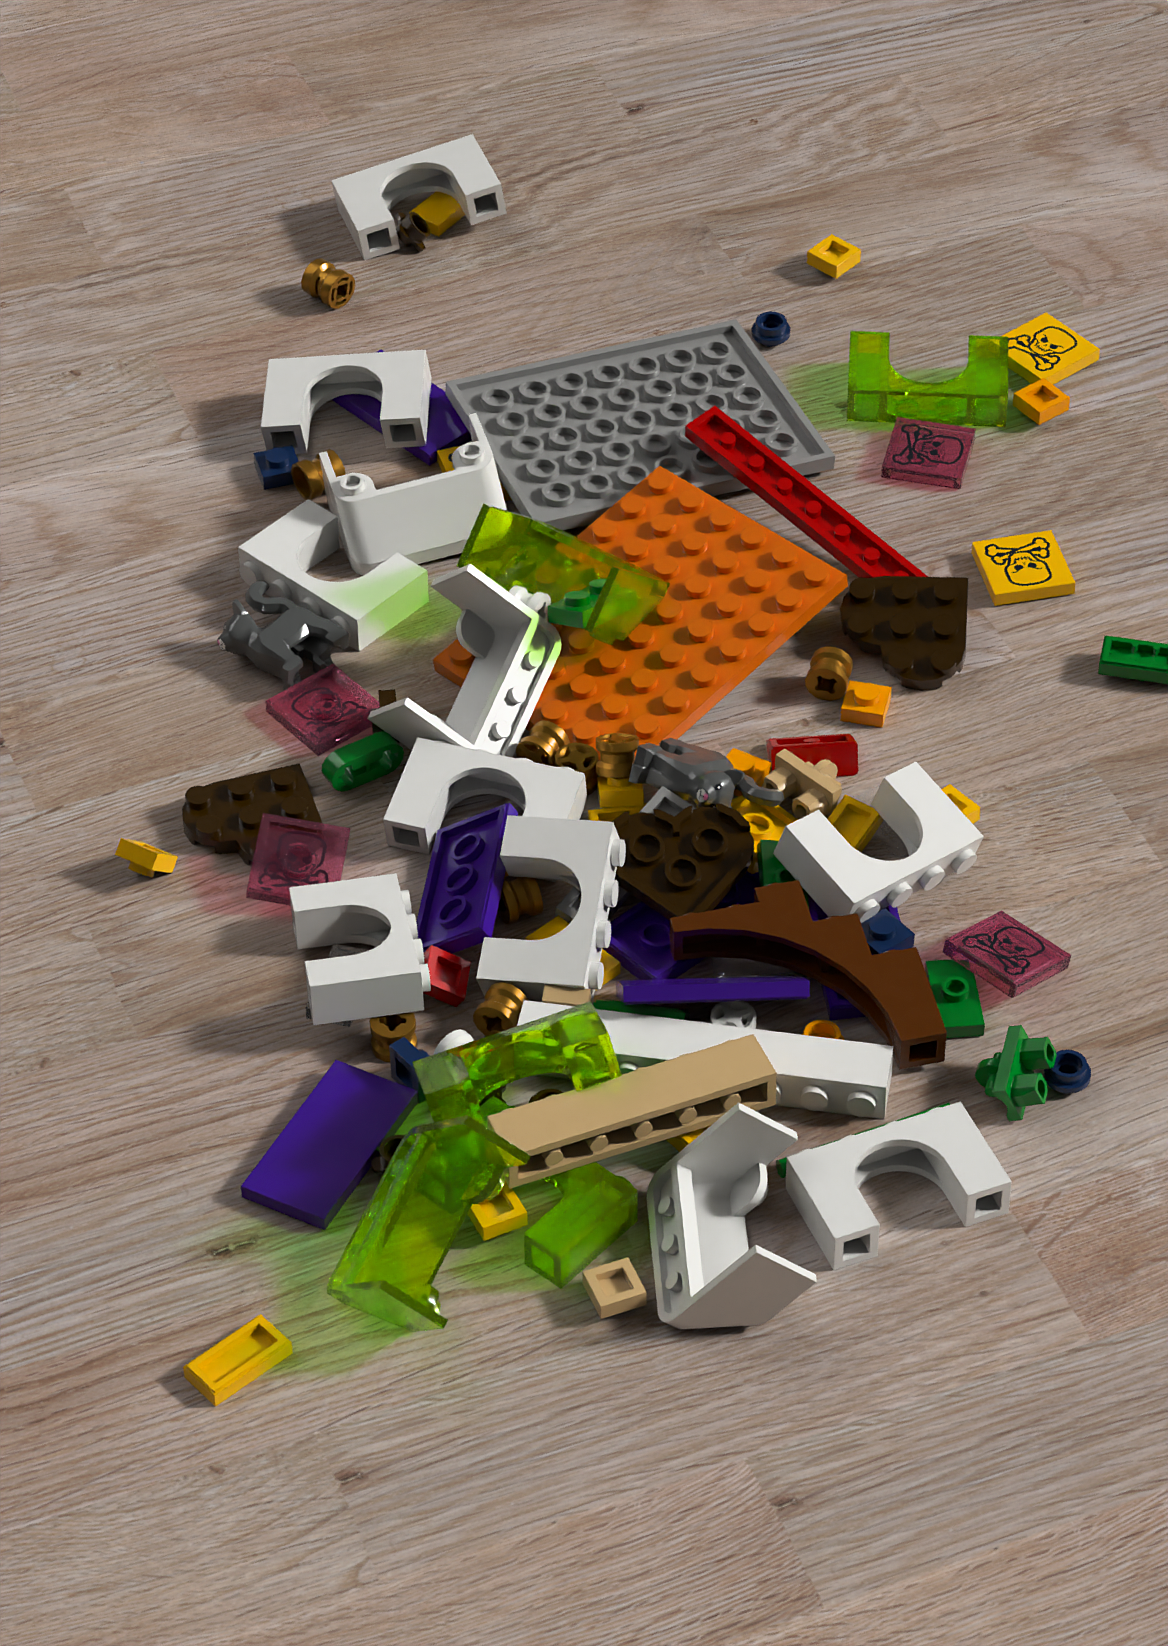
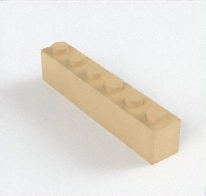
M754 1034L735 1040H728L719 1045L693 1053H686L674 1059L648 1067H641L632 1072L603 1081H595L577 1089L550 1095L544 1099L519 1107L505 1109L499 1113L487 1116L488 1149L509 1189L710 1126L738 1102L754 1111L776 1105L777 1072Z

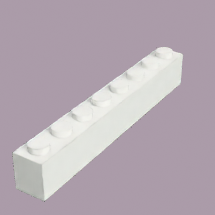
M528 1000L523 1001L513 1039L514 1072L577 1080L578 1075L612 1078L641 1067H648L677 1058L686 1053H693L722 1044L728 1040H735L754 1034L777 1072V1106L885 1119L892 1078L893 1046Z

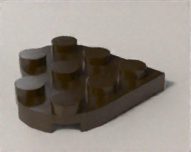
M914 576L857 578L850 583L849 591L844 596L841 604L840 620L842 631L845 636L848 634L851 640L859 643L860 649L864 652L881 655L884 670H888L892 676L901 680L903 687L920 691L938 689L942 687V681L951 678L956 671L958 673L961 672L965 661L968 578Z
M300 763L217 781L205 786H194L185 793L186 802L182 808L184 834L191 844L196 845L198 841L203 845L215 847V853L217 854L238 853L248 866L251 861L260 866L276 863L280 870H282L276 858L279 839L288 833L309 834L320 838L324 842L322 820ZM288 836L282 840L279 858L284 863L291 865L290 870L294 869V871H297V869L300 870L308 867L303 865L301 859L312 857L320 848L323 849V845L310 837ZM283 852H290L294 857L298 858L297 861L289 863L287 858L290 854ZM284 864L285 873H289L288 866ZM275 866L269 867L270 874H282L275 871Z
M716 803L715 808L700 807L693 810L691 805L675 816L659 809H653V813L639 812L629 815L630 811H627L611 821L614 822L619 838L624 839L626 845L624 865L622 867L617 866L615 880H617L621 888L669 921L670 918L683 916L687 913L713 910L745 875L753 860L754 839L750 833L749 822L737 810L720 803Z

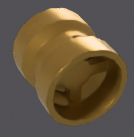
M319 258L312 261L306 267L302 275L301 287L307 294L315 298H321L322 302L326 305L339 309L351 299L355 289V279L353 275L342 269L336 270L332 263Z
M331 449L325 450L336 477L346 475L339 456ZM319 453L312 461L304 459L292 465V479L304 500H313L320 497L325 490Z

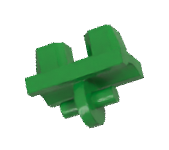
M1022 1025L1009 1026L1002 1053L997 1052L993 1058L984 1059L978 1063L975 1072L976 1080L985 1087L984 1092L987 1096L996 1097L1007 1106L1006 1117L1009 1121H1021L1026 1106L1045 1104L1048 1093L1047 1082L1042 1073H1034V1070L1054 1068L1057 1056L1056 1050L1048 1037L1029 1038Z

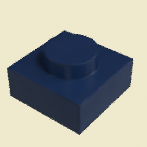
M293 445L253 453L254 466L264 490L294 484L291 467L299 462Z
M886 908L861 923L872 955L881 954L893 949L902 950L914 947L915 934Z
M405 1037L390 1044L391 1077L398 1084L418 1091L419 1104L434 1095L433 1074L435 1073V1066L428 1053L423 1049L418 1050Z

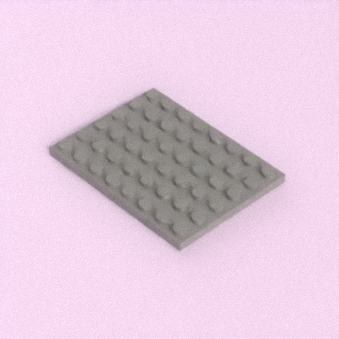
M737 319L446 381V396L470 434L468 415L477 414L491 447L499 480L535 537L592 524L659 465L711 496L747 489V486L685 437V425L714 405L802 476L834 469V453Z

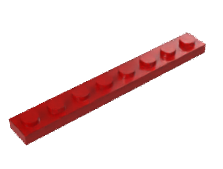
M715 405L685 425V437L859 578L880 576L928 577Z

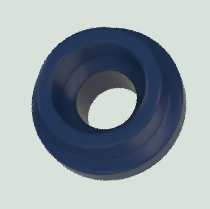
M770 311L757 316L756 321L752 325L751 333L755 341L764 346L774 347L789 339L791 329L784 315Z
M1060 1050L1056 1052L1054 1068L1044 1069V1079L1047 1085L1061 1093H1077L1085 1089L1091 1079V1069L1086 1058L1074 1050Z

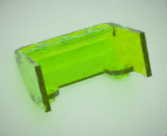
M484 503L457 563L459 568L468 564L473 565L508 592L513 586L518 585L525 587L528 593L531 594L536 592L546 593L550 596L551 604L563 599L564 595L568 592L580 591L588 587L589 582L593 580L606 579L585 630L590 632L589 635L610 645H613L615 639L624 641L664 599L670 582L548 523Z
M468 1115L418 1125L412 1128L398 1145L329 1279L327 1294L347 1306L411 1332L444 1329L448 1319L439 1315L441 1303L438 1302L439 1291L431 1285L471 1206L479 1204L485 1199L492 1200L495 1198L504 1185L505 1175H503L505 1168L527 1164L530 1155Z

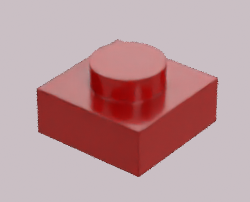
M431 945L424 952V964L427 963L431 991L423 993L457 1007L465 1000L471 962Z

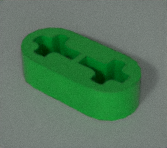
M382 731L331 752L325 758L321 771L334 789L344 792L394 771L402 762L404 751L394 737Z

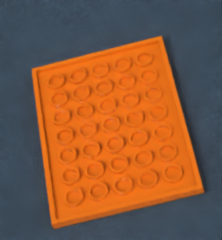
M659 465L519 585L525 587L528 593L531 594L536 592L548 594L551 604L563 599L564 595L568 592L580 591L588 587L589 582L593 580L611 579L615 581V585L632 588L633 597L632 605L584 629L551 623L561 637V651L525 729L530 731L541 720L555 723L564 730L570 743L579 742L593 747L598 753L599 760L600 752L596 749V737L610 733L633 734L639 737V745L652 743L658 746L662 740L668 738L678 739L848 587L847 575ZM457 638L433 659L434 669L437 673L462 687L475 656L467 651Z

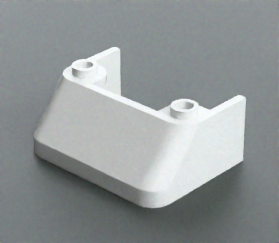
M476 413L468 415L472 442L458 447L452 455L454 470L376 490L372 479L361 473H348L336 477L327 451L319 453L327 502L331 513L338 516L339 535L350 565L357 574H367L397 552L414 563L421 564L498 544L508 537L510 533L509 517L494 456Z
M468 564L434 579L431 584L433 589L463 610L456 625L457 638L460 644L475 656L446 721L444 722L437 716L430 714L408 697L371 711L367 719L411 750L417 737L433 741L443 740L456 746L470 749H485L494 754L513 757L560 654L561 637L551 623L476 567Z
M738 1102L655 1173L647 1190V1208L657 1311L661 1321L678 1329L762 1325L774 1318L782 1309L817 1282L816 1274L757 1245L753 1246L750 1250L748 1249L745 1215L765 1200L769 1188L766 1166L798 1140L797 1132Z

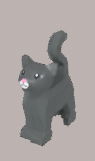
M257 581L245 593L246 602L256 612L281 615L264 628H259L243 605L235 599L232 602L234 615L224 623L223 632L217 640L221 650L247 656L258 669L281 678L284 692L292 696L304 689V682L298 672L303 667L301 658L305 657L313 662V671L316 675L322 677L334 670L331 648L338 645L343 650L349 646V633L333 621L320 617L307 608L297 606L293 601L285 597H262L269 589V584L265 581Z
M673 738L662 740L659 746L652 743L639 745L629 777V782L649 784L658 789L664 786L683 800H693L698 808H715L716 803L732 808L731 802L735 789L741 791L744 798L759 805L775 807L784 800L782 791L759 787L753 778L735 769L728 758L720 752L687 744Z

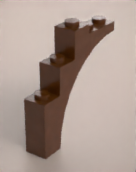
M799 880L772 883L755 888L754 903L736 904L727 908L700 913H687L683 916L670 918V950L674 961L705 957L739 958L787 968L813 978L842 995L862 1012L880 1033L887 1045L893 1046V1057L899 1070L945 1061L947 1032L917 947L902 950L893 949L881 954L872 955L857 913L844 916H830L823 920L812 921Z

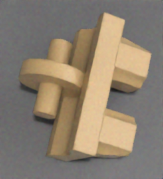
M783 749L776 754L775 770L764 778L763 788L780 790L783 792L784 799L789 797L793 800L792 812L798 820L817 810H820L828 819L836 808L842 792L841 783L835 780L838 770L833 762L824 759L816 765L810 762L805 763L787 749Z

